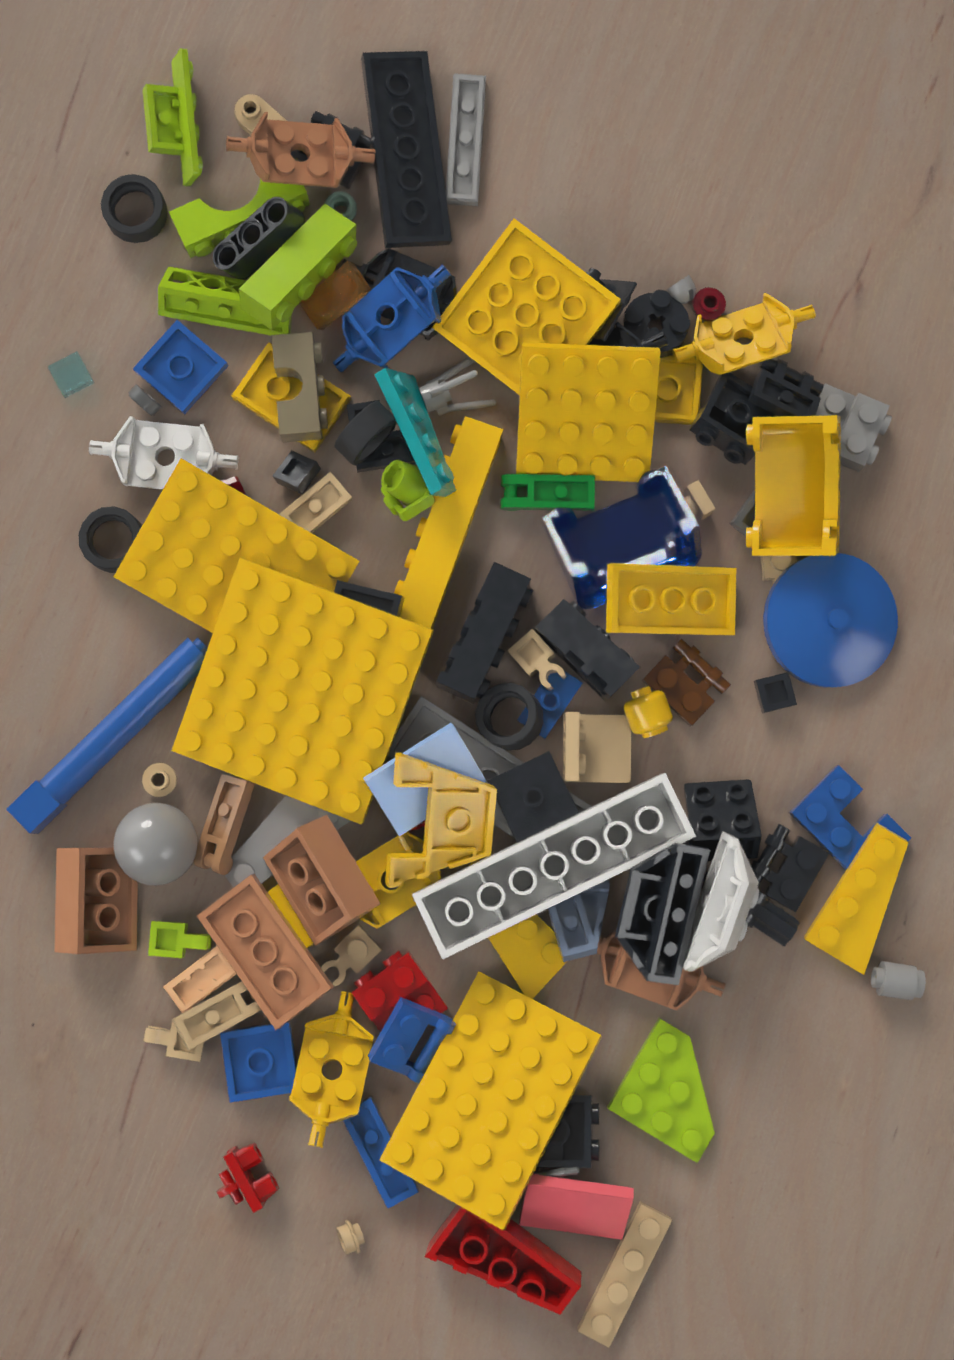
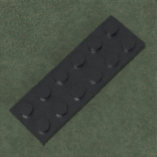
M427 51L363 52L361 63L372 149H375L374 166L385 248L450 245L452 237Z

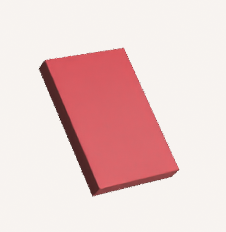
M533 1174L525 1189L519 1225L622 1240L634 1199V1188Z

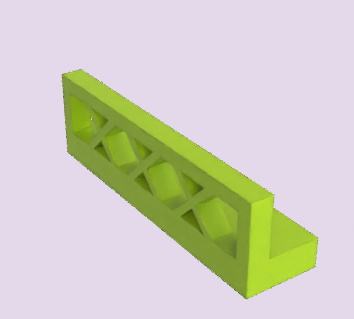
M168 266L158 285L159 316L270 336L290 334L292 324L291 315L287 321L280 322L271 330L243 311L240 306L239 288L247 280ZM173 280H179V281H184L185 283H177V282H172V281H173ZM211 286H212V287H218V288H217V289H211V288H207V287H211Z

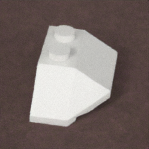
M723 831L698 900L683 969L690 972L736 949L738 941L744 939L748 924L746 918L750 908H754L759 897V889L757 888L759 882L739 840Z

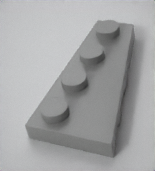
M285 796L233 855L232 868L225 876L233 888L251 874H255L262 884L273 876L263 857L295 829L325 815L329 817L337 830L351 820Z

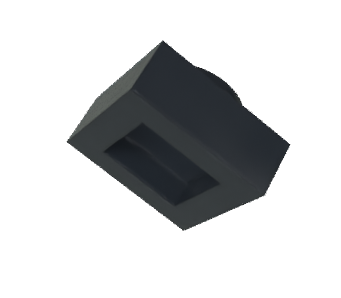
M291 450L273 474V477L278 484L303 494L321 468L317 461Z
M789 672L754 681L762 714L797 705Z

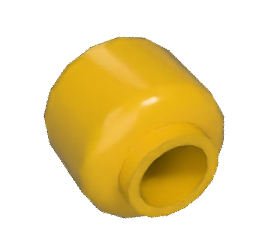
M650 686L630 692L632 699L624 704V712L631 731L634 734H642L643 738H649L667 731V725L671 723L673 715L665 693L660 690L651 691Z

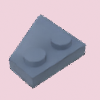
M609 879L548 908L563 962L597 954L610 889Z

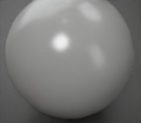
M148 803L131 810L119 823L113 843L116 860L123 872L139 883L152 886L171 883L185 874L195 859L198 845L197 834L190 819L178 808L165 803Z

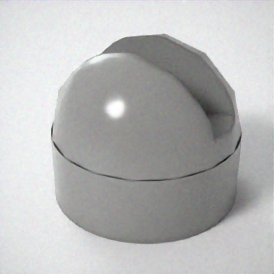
M690 275L667 289L671 297L681 304L688 303L696 295V287Z

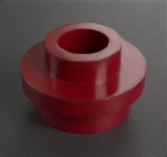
M712 287L703 288L696 293L693 299V311L696 315L701 314L702 320H716L723 314L726 308L725 297L718 289ZM712 299L715 302V306L712 308L705 306L704 300Z

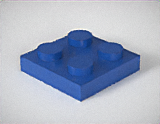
M176 320L135 365L133 370L185 415L229 365L180 321Z
M290 1021L275 1030L272 1024H265L220 1033L230 1103L292 1092L297 1066Z

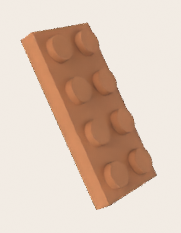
M255 874L248 876L197 915L204 928L275 1030L281 1028L334 988Z

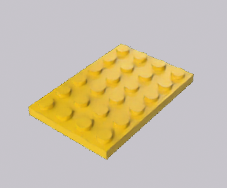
M180 458L113 577L213 633L239 558L250 560L332 592L335 590L337 580L348 583L360 561Z
M478 971L453 1019V1022L456 1023L454 1030L451 1034H447L439 1045L379 1160L501 1230H505L602 1036Z

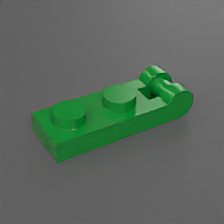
M501 475V487H504V498H501L500 505L501 510L594 511L595 475ZM527 487V497H517V488Z

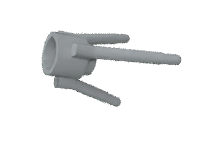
M466 358L437 378L427 381V385L419 387L429 413L437 410L440 416L453 411L496 405L495 400L447 405L446 402L452 400L449 389L476 377L478 372L473 370L451 381H445L473 364L475 361L472 358Z

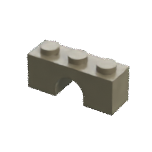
M312 332L272 335L274 369L277 377H295L303 383L302 390L297 397L287 401H277L279 435L282 442L323 439L322 429L328 428L326 408H320L319 396H325L324 376H318L317 363H323L321 342L315 343Z

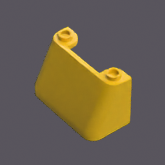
M838 415L753 417V424H747L746 441L747 445H753L755 452V520L753 521V527H747L746 547L752 548V556H836L839 552L841 417Z

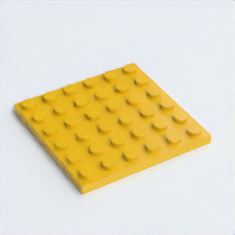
M239 558L171 751L358 824H363L374 796L363 777L386 763L434 630L250 560Z

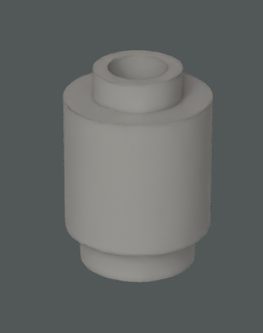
M881 961L878 967L873 968L871 986L876 988L878 996L913 1000L914 997L921 998L923 996L926 983L925 973L923 970H917L916 966Z

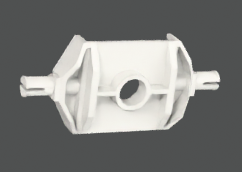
M130 416L113 441L101 442L90 440L89 443L91 446L89 447L90 455H105L113 460L120 480L125 486L163 490L180 458L212 475L214 470L218 471V467L237 470V463H239L238 455H224L215 452L204 424H200V427L141 421L135 420L134 417ZM166 449L172 450L175 453L174 461L168 466L158 464V454Z

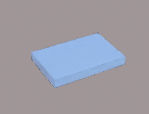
M449 723L403 752V754L486 782L485 777L452 723ZM394 758L363 777L400 837L426 820L428 787H396L393 784Z

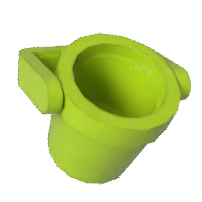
M394 460L385 468L381 479V492L384 495L383 501L392 514L398 515L403 521H408L434 504V495L430 494L418 466L401 460Z

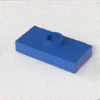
M566 671L564 672L567 677L564 680L558 673H551L548 676V682L553 687L551 691L544 688L541 684L534 694L543 709L544 722L539 734L543 739L547 737L583 684ZM525 707L517 719L524 726L528 719L527 707Z

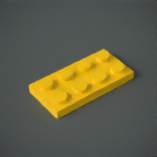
M607 564L606 633L735 635L736 568Z

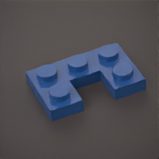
M837 765L789 813L847 870L875 824L862 836L840 814L863 789L840 765ZM884 814L876 822L907 841L911 839L888 814Z

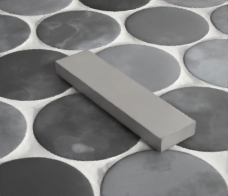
M453 74L446 180L447 204L478 206L486 76Z

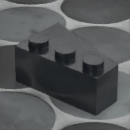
M563 599L534 630L606 702L640 666L635 663L634 659L625 650L619 648L610 640L611 637L599 625L594 626L585 618L587 616L586 612L576 602L572 601L569 603Z

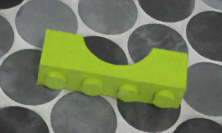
M260 179V185L254 198L239 209L231 211L217 210L198 198L169 211L189 257L192 258L194 256L203 257L212 253L222 240L272 197L283 198L301 212L310 203L304 185L263 182Z

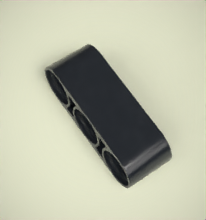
M272 197L217 245L213 252L214 265L236 279H247L305 223L304 214L283 198Z

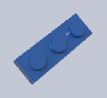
M372 1096L362 1100L358 1115L343 1120L383 1201L387 1208H390L418 1193L419 1188L414 1179L379 1160L392 1135Z

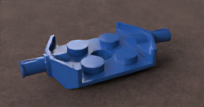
M441 264L429 277L425 275L420 277L396 267L342 316V330L347 344L345 348L347 350L333 361L336 368L343 373L347 367L359 359L382 368H389L386 364L434 321L440 323L441 315L435 291L441 283L452 275L448 269ZM387 308H393L395 311L394 320L388 325H383L381 323L382 312Z

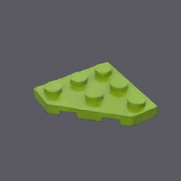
M658 1018L607 1108L698 1164L715 1131L691 1038L686 1033Z

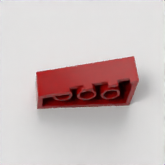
M458 1204L430 1240L424 1256L435 1262L439 1260L451 1265L454 1270L465 1275L469 1273L486 1280V1284L498 1289L502 1287L517 1294V1297L561 1315L581 1288L582 1271L511 1218L505 1230H501Z

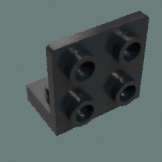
M751 780L686 783L684 785V795L688 820L696 837L689 840V845L710 849L708 861H712L723 831L739 840L747 859L758 858L762 835Z

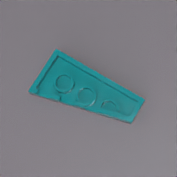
M383 368L374 375L430 494L441 497L450 495L456 491L453 483L454 476L445 461L415 376Z

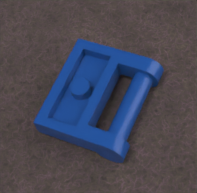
M400 997L368 1054L369 1060L374 1064L403 1074L416 1083H420L439 1045L447 1034L452 1033L456 1023L453 1022L452 1018ZM427 1025L434 1026L433 1032L415 1063L409 1061L408 1059Z

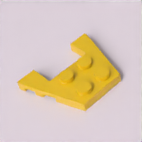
M395 753L393 784L396 787H428L423 852L387 853L385 877L387 887L394 888L400 886V882L412 878H417L418 880L430 876L431 872L446 867L452 869L491 856L497 789L493 785L403 753Z

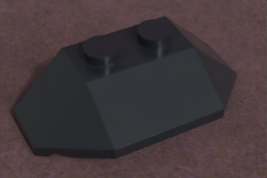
M674 843L630 868L615 937L647 981L679 985L710 853L708 848Z

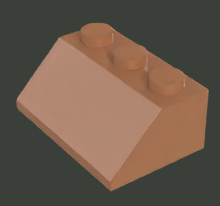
M327 815L298 827L263 857L315 946L356 922L380 905L373 889L368 884L355 859L350 854L337 829L333 826Z
M57 848L55 952L89 954L137 951L138 882L131 879L120 868L114 854V848Z

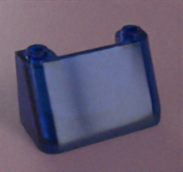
M666 466L643 474L637 484V495L577 519L573 510L557 508L549 514L542 516L544 528L571 592L582 609H592L607 603V564L695 566L702 557L700 525Z

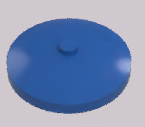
M838 553L836 556H809L788 567L777 578L769 591L764 607L763 625L770 651L785 671L804 683L817 687L834 688L860 682L872 675L884 663L895 643L898 613L894 596L884 578L863 560L848 554Z

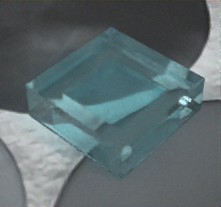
M77 351L48 366L65 398L95 383Z

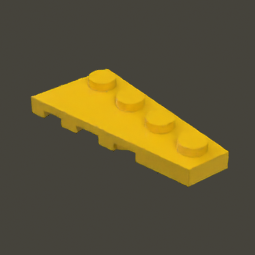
M876 823L804 935V939L865 975L908 846V841Z

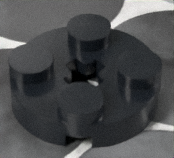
M656 290L653 293L640 295L628 305L624 312L623 326L640 340H646L663 331L669 345L660 348V358L672 355V349L683 346L689 331L690 320L685 307L680 302L672 298L667 291ZM651 320L661 321L662 330H658L656 327L650 329L648 326Z

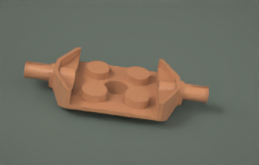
M264 112L251 137L237 138L227 136L226 151L246 152V157L250 158L256 174L263 182L337 188L349 166H353L354 162L374 164L375 149L355 148V146H352V142L338 118H334L332 125L271 120L267 119L268 112ZM294 150L302 151L307 155L308 160L304 162L296 161L292 158L291 152Z
M617 927L606 938L602 937L599 940L597 954H600L603 980L606 985L674 1010H678L686 1004L697 991L702 992L704 990L718 997L722 996L723 991L713 988L711 985L724 989L725 983L708 978L704 974L703 966L692 972L683 969L679 985L647 981L615 937Z

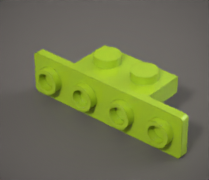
M180 48L171 62L174 87L146 84L142 90L148 153L180 155L183 186H191L202 173L203 161L202 157L198 156L197 150L200 131L198 124H195L194 120L196 95L191 90L193 64L188 59V50Z

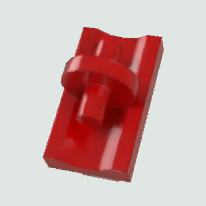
M256 1143L240 1149L236 1145L223 1156L235 1179L233 1180L228 1169L220 1172L218 1175L224 1186L216 1192L219 1198L229 1194L234 1204L237 1205L244 1200L238 1189L240 1188L252 1212L255 1213L262 1209L267 1199L278 1191L279 1185L271 1172L255 1180L250 1171V1168L264 1160Z

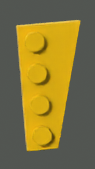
M480 860L473 861L470 865L477 863ZM536 914L488 937L523 994L531 999L567 963L563 962L555 932Z

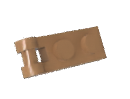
M221 774L197 845L194 859L195 866L202 869L211 868L213 872L221 875H226L230 872L233 865L231 855L255 786L254 783Z

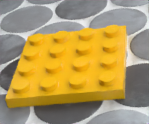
M513 218L443 312L441 322H436L432 328L520 396L522 343L589 345L621 303V299Z
M522 343L516 474L595 475L596 481L649 482L660 348Z

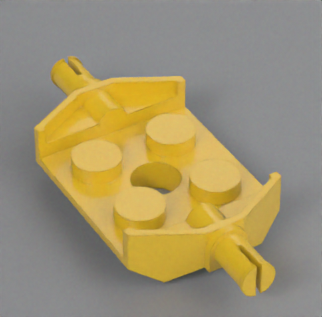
M765 293L763 294V303L720 316L713 321L702 322L701 314L697 315L694 341L689 345L672 349L673 358L678 363L695 357L696 361L700 360L711 373L722 375L790 353L793 332L797 329V323L814 319L816 317L815 309L810 304L800 309L789 310L788 306ZM739 338H748L752 340L751 343L746 345H742L735 341Z
M407 831L400 837L396 836L356 861V864L380 902V905L360 918V920L378 929L416 905L412 896L414 892L441 880L440 869L431 872L430 876L418 880L417 878L403 881L394 890H389L382 884V875L386 871L387 853H422L424 843L422 839Z
M340 992L339 1005L335 1014L306 1022L305 1033L289 1101L312 1120L311 1124L313 1126L308 1143L309 1146H315L317 1133H319L316 1147L323 1148L325 1132L329 1124L357 1116L359 1113L369 1065L368 1054L372 1048L374 1036L352 1018L351 1009L354 996L350 992L346 1006L347 992ZM329 1061H337L342 1066V1073L335 1080H329L322 1074L323 1066Z

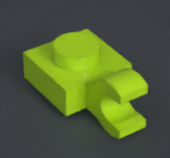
M154 920L151 921L148 956L185 958L186 948L211 949L212 938L209 934L187 933L188 923Z

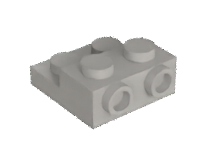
M824 384L823 390L818 396L821 400L816 416L838 415L841 417V465L859 472L865 467L866 463L872 465L877 456L879 446L874 445L878 433L884 435L889 427L892 416L887 415L890 406L861 393L854 396Z

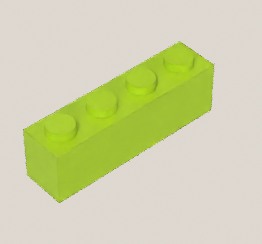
M324 204L239 288L241 309L271 330L280 322L287 321L292 315L294 308L302 300H307L312 295L315 286L323 278H329L334 272L336 265L344 257L347 258L354 252L357 246L356 224L327 204Z

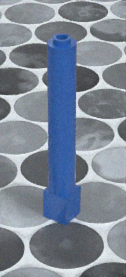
M187 637L41 780H35L6 810L29 834H39L67 806L66 803L199 674L208 647L198 637L194 641Z

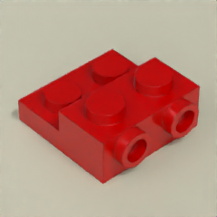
M398 950L382 962L385 966L383 970L376 975L370 970L354 982L357 988L352 991V995L380 1032L400 997L439 1013H443L448 1009V1006L410 951L402 955Z

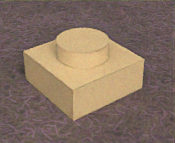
M699 480L685 488L683 492L685 498L682 499V502L691 516L696 515L700 522L714 512L716 508Z

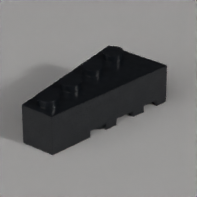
M493 563L476 598L473 611H470L460 633L461 637L453 645L445 665L447 667L445 671L441 670L436 680L438 688L472 704L475 703L477 697L481 698L486 693L491 684V681L486 679L491 666L497 669L505 654V650L500 648L505 636L512 638L520 620L514 618L519 606L526 608L534 591L529 588L531 578L499 563Z

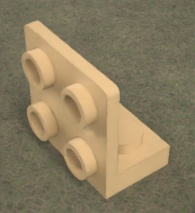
M565 712L563 714L564 782L629 783L631 781V729L626 715L580 714V712Z

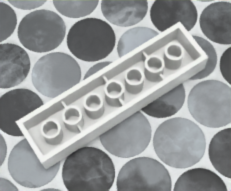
M663 773L418 890L412 896L443 960L630 869L674 843L682 844L696 837L666 773Z

